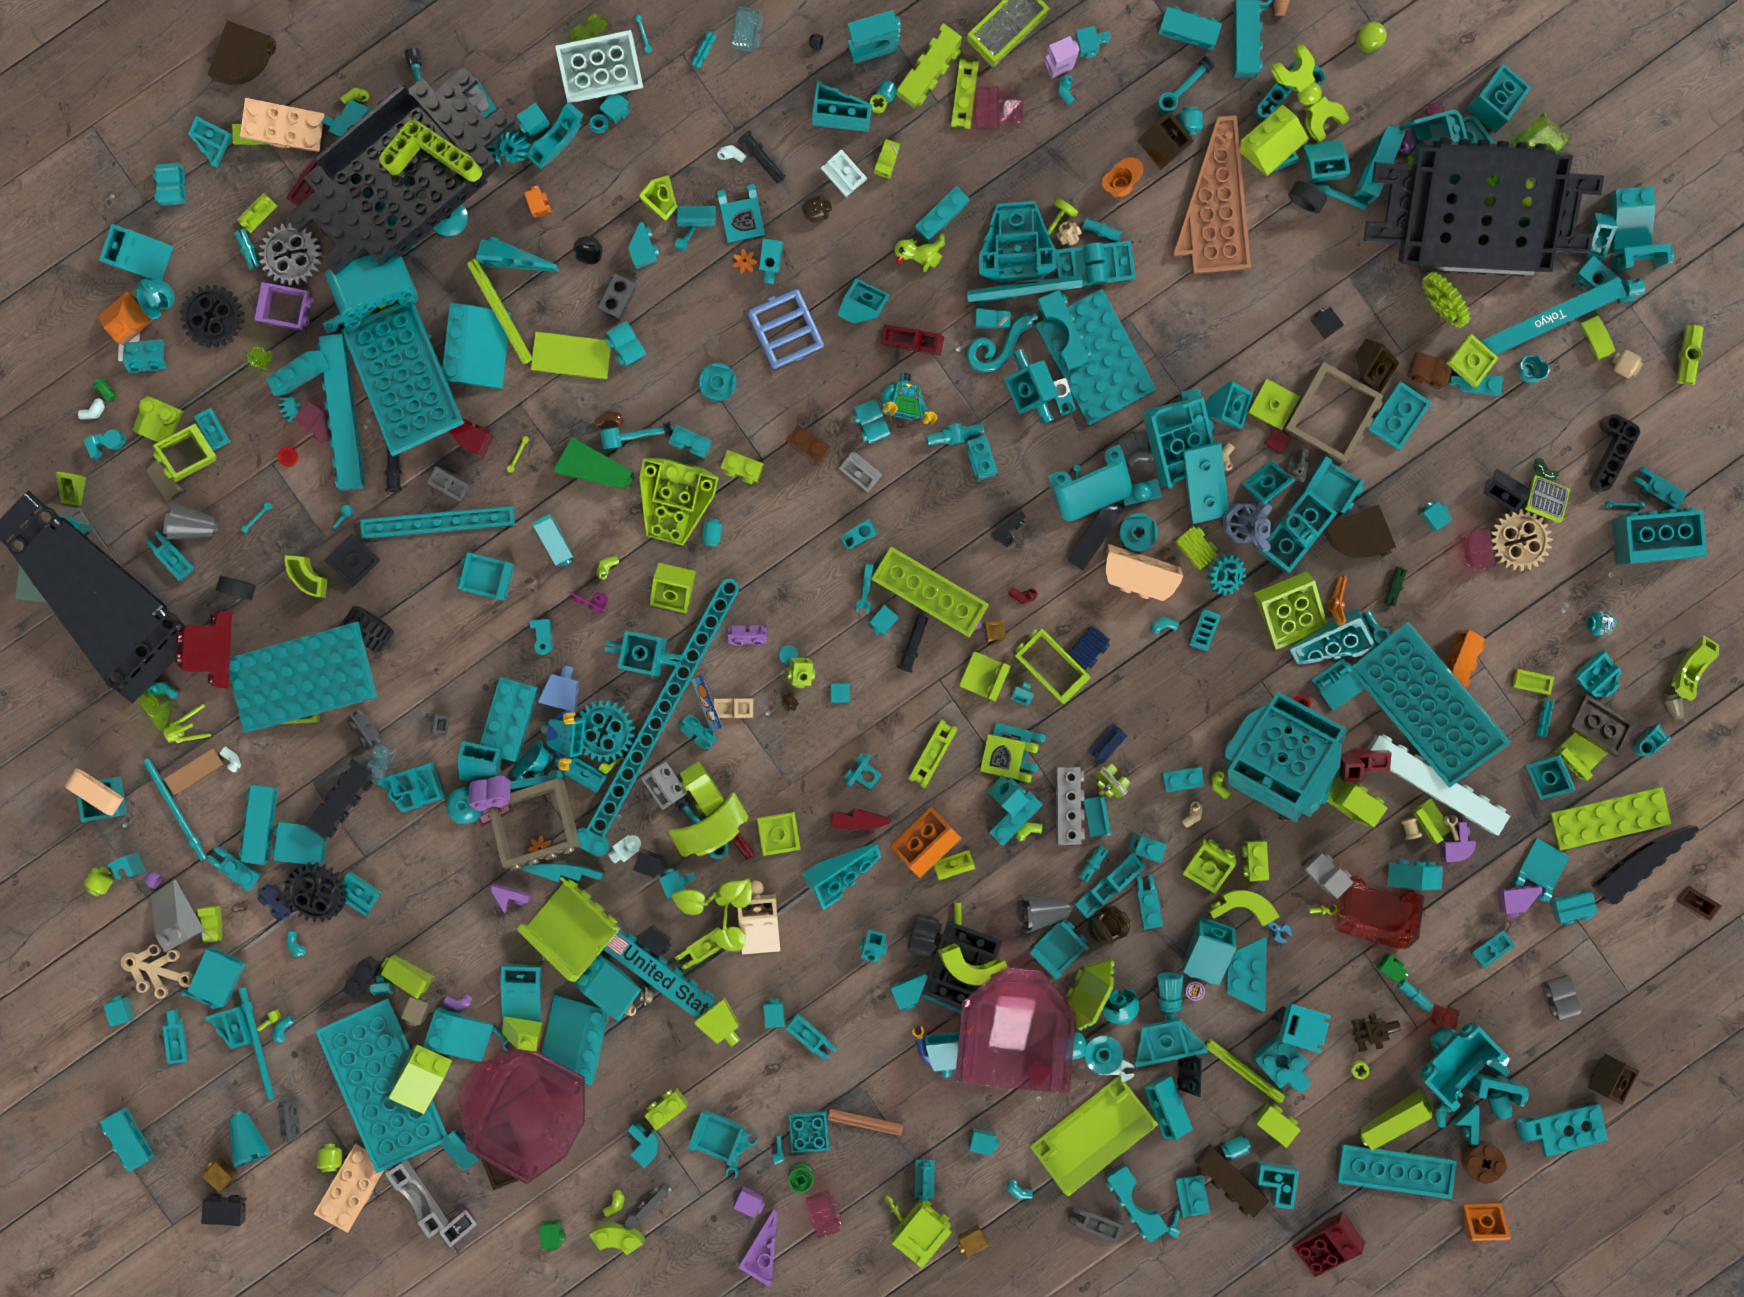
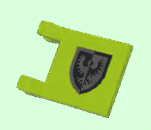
M988 734L980 771L1030 783L1032 774L1019 772L1023 752L1025 750L1037 753L1039 746L1036 743Z

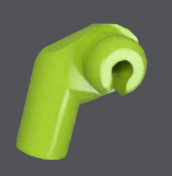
M353 88L340 98L345 105L348 104L350 99L367 102L369 100V93L363 89Z
M1221 771L1214 772L1211 776V788L1223 799H1226L1231 792L1223 786L1225 775Z
M1026 822L1015 833L1016 839L1024 841L1031 832L1041 834L1042 824Z
M620 1190L612 1193V1204L603 1209V1213L607 1218L623 1208L625 1197Z

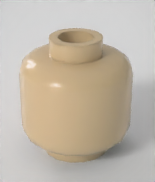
M1624 350L1622 354L1617 353L1612 363L1615 364L1613 370L1626 378L1635 377L1643 365L1641 362L1642 358L1629 350Z

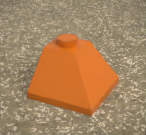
M127 291L98 316L104 329L121 345L128 343L153 321L144 313L141 306Z

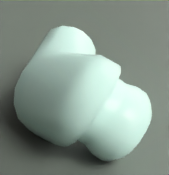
M99 398L95 399L89 410H79V419L99 418L105 408L104 401Z

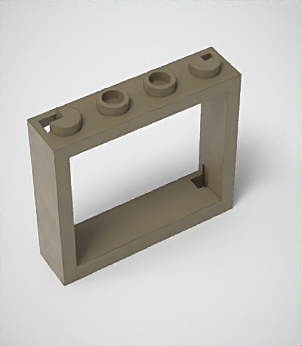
M1322 362L1317 367L1282 431L1340 464L1347 461L1350 462L1355 454L1353 451L1356 444L1359 445L1364 438L1363 431L1365 428L1368 429L1374 420L1372 415L1375 411L1378 412L1383 404L1381 401L1383 395L1329 364ZM1326 373L1373 399L1343 454L1296 428Z
M557 778L510 793V803L505 804L503 807L555 791L568 842L511 859L499 808L493 806L488 808L503 868H508L510 871L521 869L523 864L534 865L539 863V859H554L559 853L569 854L575 851V848L581 847L564 780Z

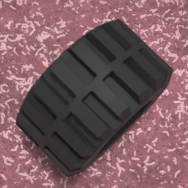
M353 606L340 624V626L359 622L364 646L375 652H381L394 634V631L387 623L359 606Z

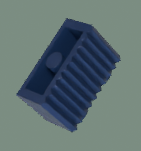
M1091 625L1067 654L1083 669H1087V667L1091 669L1098 661L1096 659L1100 652L1104 654L1110 647L1108 644L1110 639L1094 625Z

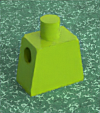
M725 997L705 1011L694 1022L697 1027L717 1044L725 1038L732 1047L740 1040L734 1032L739 1027V1022Z

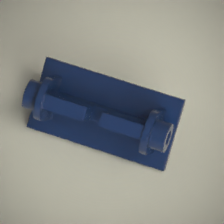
M1113 723L1088 752L1103 765L1127 735Z
M267 883L262 888L263 892L258 890L257 899L263 906L268 905L272 910L270 913L276 920L281 919L284 922L286 918L284 915L289 917L293 913V907L287 906L288 902L284 898L277 902L276 899L281 894L273 885L270 886Z

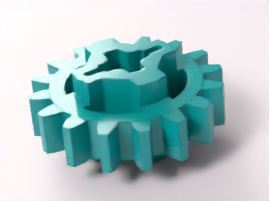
M1229 553L1226 556L1220 554L1219 560L1213 559L1214 565L1209 564L1211 571H1207L1206 574L1210 575V577L1206 581L1210 583L1209 588L1213 589L1214 592L1224 596L1227 593L1232 595L1233 589L1238 591V585L1244 584L1241 580L1246 577L1243 574L1246 567L1242 566L1244 562L1239 557Z

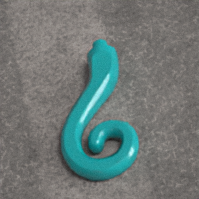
M1026 312L1012 323L1001 353L990 362L983 363L979 361L976 357V350L980 346H985L987 352L984 354V357L990 359L995 355L996 348L994 343L987 338L974 340L968 346L966 353L969 365L974 370L984 373L992 372L1002 367L1010 358L1019 336L1034 326L1033 321L1039 319L1037 314L1034 312L1028 315Z

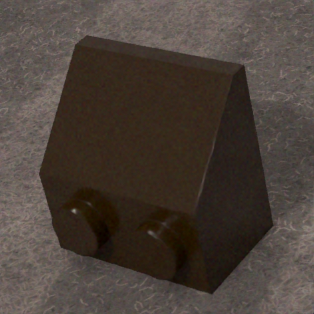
M1605 1053L1604 1057L1598 1062L1596 1073L1589 1080L1588 1088L1623 1105L1639 1070Z

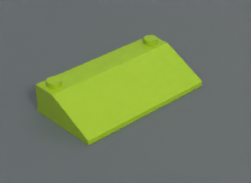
M1118 1076L1033 1143L1030 1148L1063 1193L1070 1196L1158 1126V1123L1126 1082H1121V1077Z

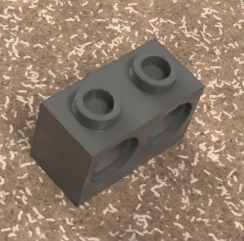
M615 273L613 277L608 279L606 283L607 290L605 294L600 295L597 304L601 312L621 321L637 289V285ZM618 284H624V291L617 292L615 290ZM609 301H616L617 305L614 309L607 308Z

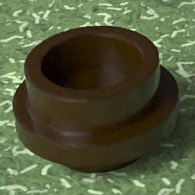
M788 693L781 697L783 700L781 703L786 710H796L799 703L793 695Z

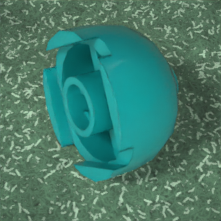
M461 786L449 794L446 800V811L453 821L459 824H470L477 821L483 815V811H477L469 805V786Z
M1124 988V991L1119 993L1118 989L1113 990L1102 1010L1105 1018L1114 1024H1129L1139 1012L1137 994L1133 989Z

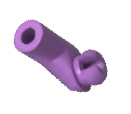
M1412 128L1406 129L1407 139L1399 147L1400 154H1409L1417 144Z
M464 994L463 998L456 1000L446 996L443 1005L460 1011L469 1008L472 997Z

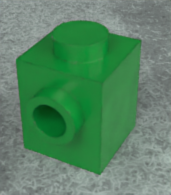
M561 1220L541 1222L539 1225L541 1249H546V1251L558 1250L566 1238Z

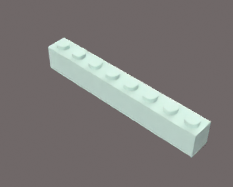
M1384 734L1373 737L1367 748L1370 751L1389 750L1392 752L1391 772L1491 834L1499 836L1510 818L1505 813V808L1497 804L1493 806L1489 803L1490 799L1481 794L1479 796L1473 793L1474 790L1465 784L1461 786L1456 783L1449 788L1435 770L1424 763V758L1417 754L1412 756L1407 753L1409 749L1400 744L1398 746L1391 743L1392 739Z

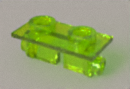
M593 13L586 18L587 22L584 25L578 24L570 30L572 33L568 36L571 38L575 37L573 42L590 39L592 37L588 32L592 31L597 36L606 30L608 23L605 19H600L603 16L599 13L597 15Z
M255 347L250 352L244 350V353L247 355L246 360L253 367L268 370L265 366L272 360V354L261 347Z

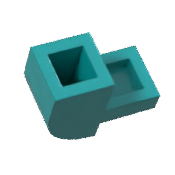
M634 1121L627 1131L640 1143L632 1150L631 1156L645 1168L656 1156L659 1148V1137L654 1129L648 1134L643 1124H637Z

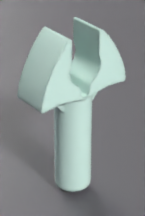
M1122 1060L1120 1067L1116 1071L1106 1075H1119L1121 1082H1125L1133 1078L1134 1074H1125L1122 1071L1125 1068H1134V1066Z

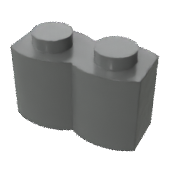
M1563 975L1544 981L1545 987H1543L1545 997L1550 1000L1548 1007L1552 1016L1561 1020L1582 1013L1570 976Z

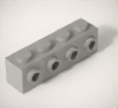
M1055 767L1056 843L1058 845H1081V840L1085 839L1084 828H1081V821H1084V809H1081V801H1084V790H1081V782H1084V771H1080V767Z

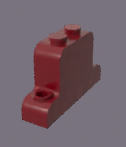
M217 611L211 615L209 626L184 625L176 634V643L179 644L178 652L175 653V663H178V667L182 671L207 672L208 684L214 688H229L232 611Z

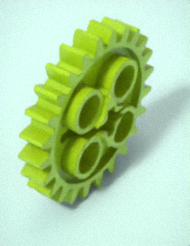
M1431 272L1423 278L1421 283L1423 284L1422 288L1425 290L1424 293L1428 296L1427 300L1430 301L1435 311L1440 313V317H1444L1445 321L1449 322L1451 326L1454 325L1455 328H1461L1466 325L1471 319L1469 317L1470 313L1467 311L1469 308L1464 304L1466 302L1462 300V295L1457 291V288H1453L1451 282L1448 283L1445 277L1442 278L1441 274L1438 275L1436 272Z

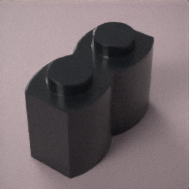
M916 914L908 946L909 953L925 957H931L932 953L935 954L938 944L934 942L935 937L940 935L942 928L939 918Z
M371 956L361 960L355 968L354 975L345 983L343 992L354 999L362 995L368 989L371 979L379 972L381 963Z

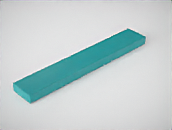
M1082 275L972 289L967 290L968 302L1080 288L1083 286Z

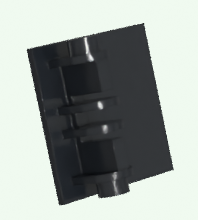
M1194 1055L1178 1059V1090L1201 1097L1202 1058Z

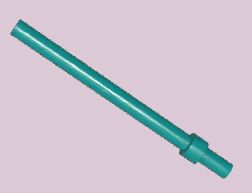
M150 758L144 760V766L187 837L189 847L194 849L200 861L205 860L207 856L200 845L201 841L198 837H195Z
M246 987L238 989L242 1002L240 1004L241 1010L245 1013L267 1100H272L275 1096L252 1009H254L253 1004L249 1000Z

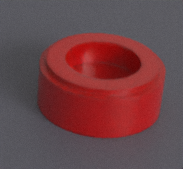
M284 447L278 452V460L282 465L290 467L297 463L299 456L295 449Z

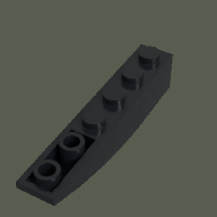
M1688 825L1649 841L1621 859L1591 886L1606 903L1611 905L1620 903L1628 891L1635 890L1642 879L1651 876L1652 870L1657 866L1663 865L1669 855L1678 852L1685 841L1693 839L1699 828Z

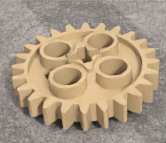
M1519 509L1517 514L1510 511V516L1507 513L1502 514L1503 519H1496L1499 525H1492L1495 532H1489L1491 536H1494L1493 539L1488 540V542L1494 544V546L1489 548L1496 551L1493 557H1500L1497 563L1505 562L1504 568H1508L1511 565V571L1516 570L1517 567L1518 571H1523L1524 567L1526 570H1531V565L1538 567V562H1544L1542 556H1549L1545 550L1552 548L1547 542L1553 540L1547 537L1551 533V531L1545 530L1548 524L1541 523L1544 518L1536 519L1537 514L1533 513L1530 516V511L1527 510L1523 514L1522 509ZM1525 524L1530 526L1529 533L1524 531ZM1507 529L1512 532L1510 539L1505 535ZM1536 535V538L1509 546L1504 545L1506 542ZM1531 542L1535 544L1534 552L1529 549ZM1512 547L1517 550L1516 557L1511 555Z

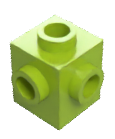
M790 658V666L786 669V678L794 687L805 688V686H811V682L815 678V669L809 658Z

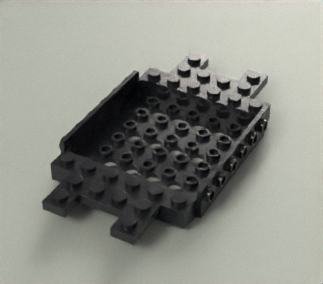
M465 66L436 91L423 78L408 90L404 85L395 88L390 96L385 100H381L371 112L365 113L359 122L351 125L347 132L341 137L334 139L328 148L320 151L317 157L314 158L318 166L303 178L315 192L285 217L299 233L315 221L334 242L336 247L327 253L322 260L335 275L365 250L380 266L396 255L399 258L488 183L486 179L499 167L497 161L486 148L514 126L515 123L502 108L486 120L465 97V94L478 84V81ZM417 120L472 157L482 169V176L475 182L468 181L458 173L449 176L447 174L449 167L442 162L435 161V157L421 148L403 171L397 175L390 174L380 163L379 157L408 121ZM354 175L362 177L359 184H352L351 179ZM409 177L415 178V184L412 187L405 185V181ZM366 189H373L374 194L372 197L365 198L363 196ZM421 191H425L428 194L427 198L423 201L417 199V195ZM380 202L385 203V210L377 212L375 209L376 205ZM391 216L398 218V222L394 226H390L387 223Z
M1440 137V141L1433 140V145L1416 144L1413 164L1374 162L1372 182L1390 184L1385 222L1366 221L1363 240L1368 242L1401 243L1398 261L1401 264L1415 265L1420 268V271L1431 272V270H1438L1444 273L1457 271L1462 274L1476 272V274L1481 275L1494 273L1500 276L1513 274L1519 277L1534 275L1535 272H1553L1556 252L1591 253L1594 234L1576 232L1582 194L1601 195L1604 175L1570 173L1573 155L1556 152V150L1548 148L1545 143H1535V146H1528L1527 142H1516V145H1509L1508 141H1497V144H1490L1489 140L1481 139L1478 140V143H1472L1471 139L1460 138L1459 142L1452 141V138ZM1458 173L1460 176L1458 183L1451 184L1449 181L1450 176ZM1492 175H1496L1498 178L1495 186H1489L1487 182L1488 178ZM1535 178V186L1528 189L1526 187L1527 179ZM1450 193H1455L1457 197L1453 204H1448L1446 201ZM1488 195H1493L1495 199L1491 206H1486L1484 203ZM1526 197H1531L1532 205L1529 208H1524L1522 205ZM1446 213H1452V222L1448 224L1444 223V215ZM1484 215H1490V224L1486 226L1482 225V217ZM1528 217L1529 224L1521 228L1519 226L1520 219ZM1449 232L1450 240L1442 243L1440 241L1441 234ZM1482 234L1488 236V241L1484 245L1478 243V238ZM1524 236L1526 239L1525 244L1522 247H1517L1516 239Z

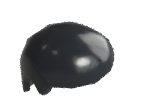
M583 236L576 240L573 251L576 252V259L578 261L592 265L599 263L601 260L603 248L596 238Z

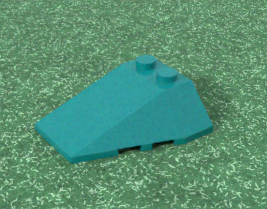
M1024 201L997 204L990 222L988 234L984 239L983 248L979 253V274L998 282L1039 280L1057 269L1056 249L1045 227L1036 202Z

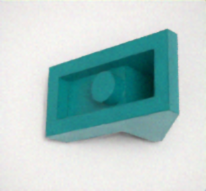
M1470 1102L1451 1122L1455 1125H1466L1463 1128L1464 1139L1471 1145H1479V1106L1474 1102Z

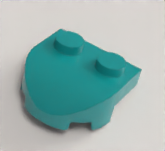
M1600 650L1573 676L1586 692L1595 697H1608L1620 686L1618 680L1622 672L1620 667L1613 663L1608 654Z

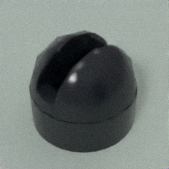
M811 35L808 40L809 46L820 51L823 46V35Z

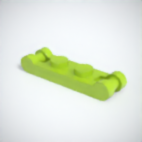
M960 59L951 127L963 126L964 129H970L979 61L973 60V62H968L966 59ZM964 69L972 70L971 75L964 74ZM958 114H964L966 118H958Z
M940 720L908 778L910 781H916L920 783L921 787L926 788L957 732V727H951L946 724V721ZM942 730L948 733L946 739L940 736ZM920 769L927 772L925 777L918 774Z

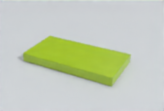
M535 332L531 370L608 380L612 348L610 349L607 346L605 340Z

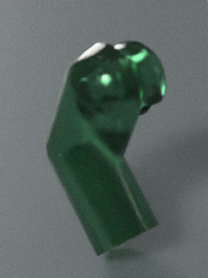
M1537 458L1534 460L1533 468L1537 476L1551 480L1558 479V471L1548 470L1544 459Z

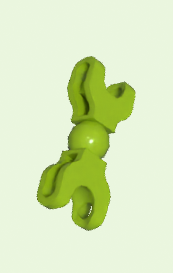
M1299 43L1293 48L1296 62L1292 69L1287 70L1283 64L1274 62L1270 65V71L1277 83L1291 86L1294 91H1297L1298 100L1305 105L1303 106L1306 110L1304 126L1312 139L1320 143L1326 138L1323 125L1327 118L1332 117L1335 122L1344 125L1349 121V117L1342 104L1328 101L1326 96H1322L1321 87L1314 82L1313 70L1315 60L1306 46Z

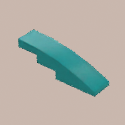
M1131 853L1089 889L1073 906L1084 919H1088L1116 893H1119L1145 866L1135 854Z
M542 862L534 865L525 864L522 870L556 882L561 881L560 878L562 876L580 881L583 875L600 881L605 872L587 866L555 862Z

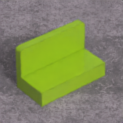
M1428 799L1411 810L1414 816L1418 818V822L1432 843H1440L1444 840L1442 837L1451 831L1450 826L1443 824V815L1432 799Z

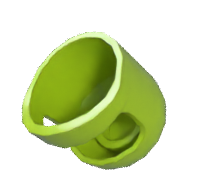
M1369 22L1362 26L1356 36L1358 48L1365 53L1378 51L1387 38L1385 27L1378 22Z

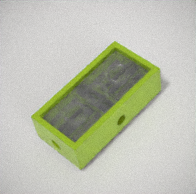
M1003 0L968 33L967 42L994 68L1048 16L1050 8L1042 0Z

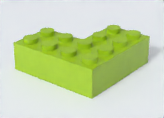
M1340 774L1328 792L1330 794L1327 800L1328 803L1355 822L1371 827L1376 826L1388 809L1383 805L1384 801L1376 795L1367 794L1369 790L1362 785L1343 782Z

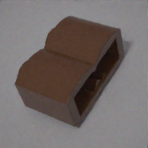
M1417 352L1413 355L1407 376L1411 377L1413 382L1423 383L1424 381L1429 383V386L1434 389H1441V387L1448 385L1452 368L1446 364V360Z

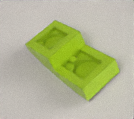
M1599 316L1581 323L1580 328L1589 340L1588 346L1597 360L1616 352L1609 333Z

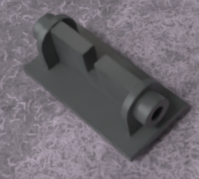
M1300 448L1296 454L1291 453L1287 470L1288 476L1305 482L1309 462L1307 460L1309 451L1306 448Z
M358 709L354 712L355 716L352 713L349 714L347 723L353 731L356 730L358 733V740L363 747L366 746L369 750L372 747V742L376 745L381 741V736L374 726L368 729L365 727L371 721L364 711Z
M297 1099L289 1102H279V1106H277L279 1120H285V1123H280L281 1138L287 1142L301 1138Z

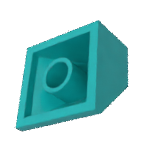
M856 278L845 295L837 315L852 323L878 318L890 294Z
M1229 381L1208 397L1206 404L1208 418L1218 423L1243 429L1253 393Z

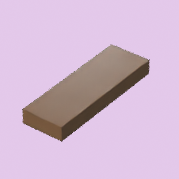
M213 748L164 780L173 795H177L225 764L216 749Z

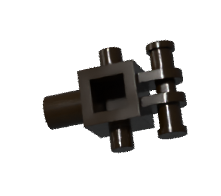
M1374 1013L1368 1015L1369 1021L1363 1022V1027L1361 1028L1360 1019L1352 1020L1351 1024H1353L1354 1028L1352 1034L1356 1035L1354 1042L1358 1045V1052L1368 1050L1365 1041L1371 1045L1375 1044L1376 1049L1384 1048L1383 1042L1390 1040L1389 1034L1401 1031L1399 1021L1395 1020L1386 1023L1381 1018L1377 1019Z

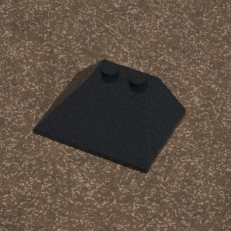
M947 921L922 994L977 1014L989 984L971 985L960 981L944 966L938 950L956 943L960 947L966 963L982 965L998 958L1002 940Z

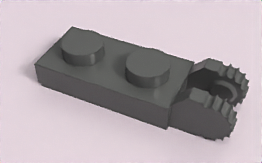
M665 1184L660 1188L656 1186L651 1191V1197L647 1202L643 1200L636 1207L638 1211H632L627 1216L624 1223L626 1228L633 1229L667 1195L669 1188Z
M1073 1205L1072 1211L1085 1217L1083 1222L1074 1217H1068L1067 1221L1111 1242H1118L1124 1227L1122 1223Z

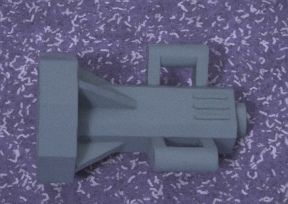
M1234 503L1223 514V532L1233 542H1253L1258 549L1269 551L1271 547L1266 539L1270 536L1271 522L1266 519V516L1272 510V506L1265 503H1259L1257 507L1250 503ZM1241 509V514L1238 515L1237 511ZM1233 515H1234V517L1236 518V521L1231 522V519H1232V517H1233ZM1231 526H1237L1233 531L1231 530ZM1238 532L1241 533V538L1236 536Z

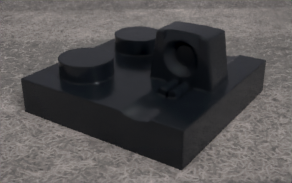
M351 533L324 561L347 583L354 587L380 561V558Z

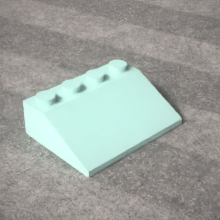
M631 30L555 46L567 103L643 88Z

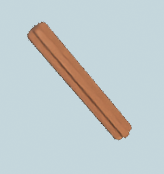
M830 1109L828 1113V1120L899 1136L902 1134L903 1125L835 1109Z

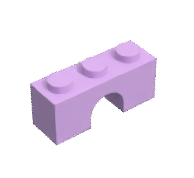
M1071 36L1048 47L1049 55L1045 56L1044 63L1051 79L1073 70L1080 50L1077 42L1073 41Z

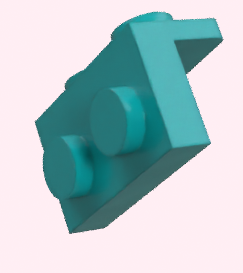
M163 339L124 343L122 362L129 373L167 369V364L164 361L165 343Z

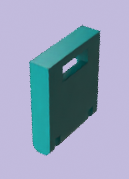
M1287 1003L1278 1041L1322 1053V1049L1317 1048V1046L1324 1045L1329 1023L1324 1022V1020L1331 1019V1015ZM1296 1015L1298 1018L1294 1033L1291 1035L1288 1034L1292 1016Z

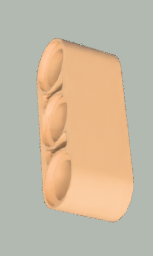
M75 769L64 785L77 796L113 816L124 799L120 794L80 769Z

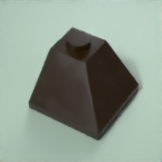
M1369 339L1364 340L1356 353L1360 377L1371 389L1381 393L1399 362L1383 344Z

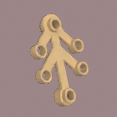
M152 944L147 950L139 954L133 952L125 954L121 959V966L125 971L133 974L137 982V991L144 993L150 988L149 982L145 981L141 974V969L147 972L156 989L154 994L159 999L167 996L168 989L163 986L158 975L176 980L182 987H189L195 975L191 971L178 973L160 967L168 962H174L179 959L180 953L176 949L168 951L165 956L151 963H146L142 960L149 956L160 954L161 946L159 944ZM153 946L157 948V953L152 951ZM171 952L176 954L175 959L170 957ZM128 959L133 961L132 966L128 964ZM184 976L188 978V983L183 981ZM141 983L145 984V990L140 988ZM159 989L164 991L163 996L159 994Z

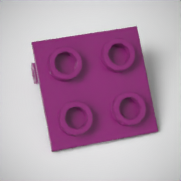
M568 592L572 595V600L583 605L585 602L590 604L588 608L601 614L602 611H608L604 609L608 602V597L604 593H595L591 601L576 593Z

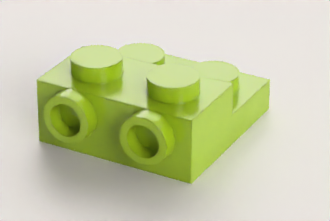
M1203 839L1182 874L1215 894L1236 866L1235 854L1230 850L1225 849L1223 851L1218 848L1219 845L1215 841Z

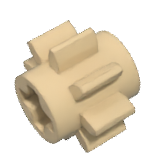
M1069 221L1062 223L1059 226L1060 232L1056 233L1062 245L1067 244L1069 246L1076 244L1079 241L1078 235L1082 234L1076 222L1071 223Z

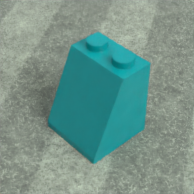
M1199 916L1183 961V973L1189 977L1202 979L1209 984L1220 985L1236 951L1235 928Z

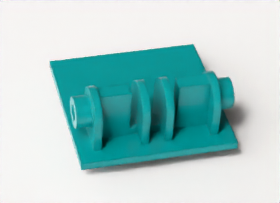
M1343 658L1311 679L1332 711L1364 690L1358 679L1350 671L1352 670L1351 665L1346 663Z

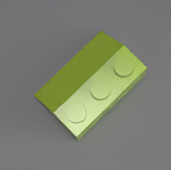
M1281 105L1241 140L1240 153L1268 176L1304 145L1309 138L1297 116L1284 105Z

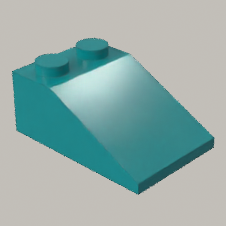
M1502 63L1466 109L1486 125L1487 128L1496 133L1510 120L1532 87Z
M1654 186L1615 189L1608 194L1609 215L1614 216L1617 224V229L1612 239V251H1618L1627 247L1652 245L1655 216Z
M601 954L596 957L579 979L573 982L586 997L617 1021L621 1019L641 991L610 958Z
M439 1007L434 1012L423 1048L441 1054L482 1062L494 1025Z

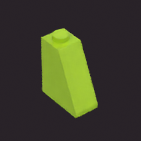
M396 955L386 958L381 966L383 969L382 976L416 999H419L427 992L435 977Z

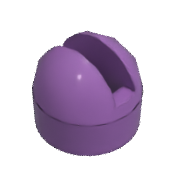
M155 872L147 874L145 877L146 885L156 889L161 882L162 875Z

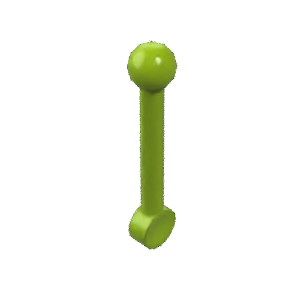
M527 436L522 437V443L511 465L507 467V471L510 473L515 471L514 466L525 443L529 442Z

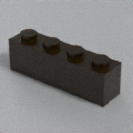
M1211 1144L1195 1160L1198 1165L1196 1169L1203 1176L1208 1174L1212 1178L1210 1182L1218 1190L1222 1188L1226 1192L1224 1195L1232 1203L1236 1201L1240 1205L1238 1207L1239 1210L1246 1216L1250 1214L1254 1218L1269 1202L1267 1197Z

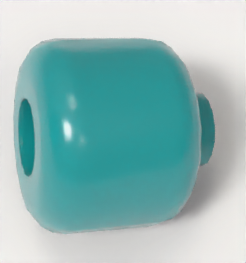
M883 81L877 88L876 94L883 95L887 103H890L897 94V88L893 82Z

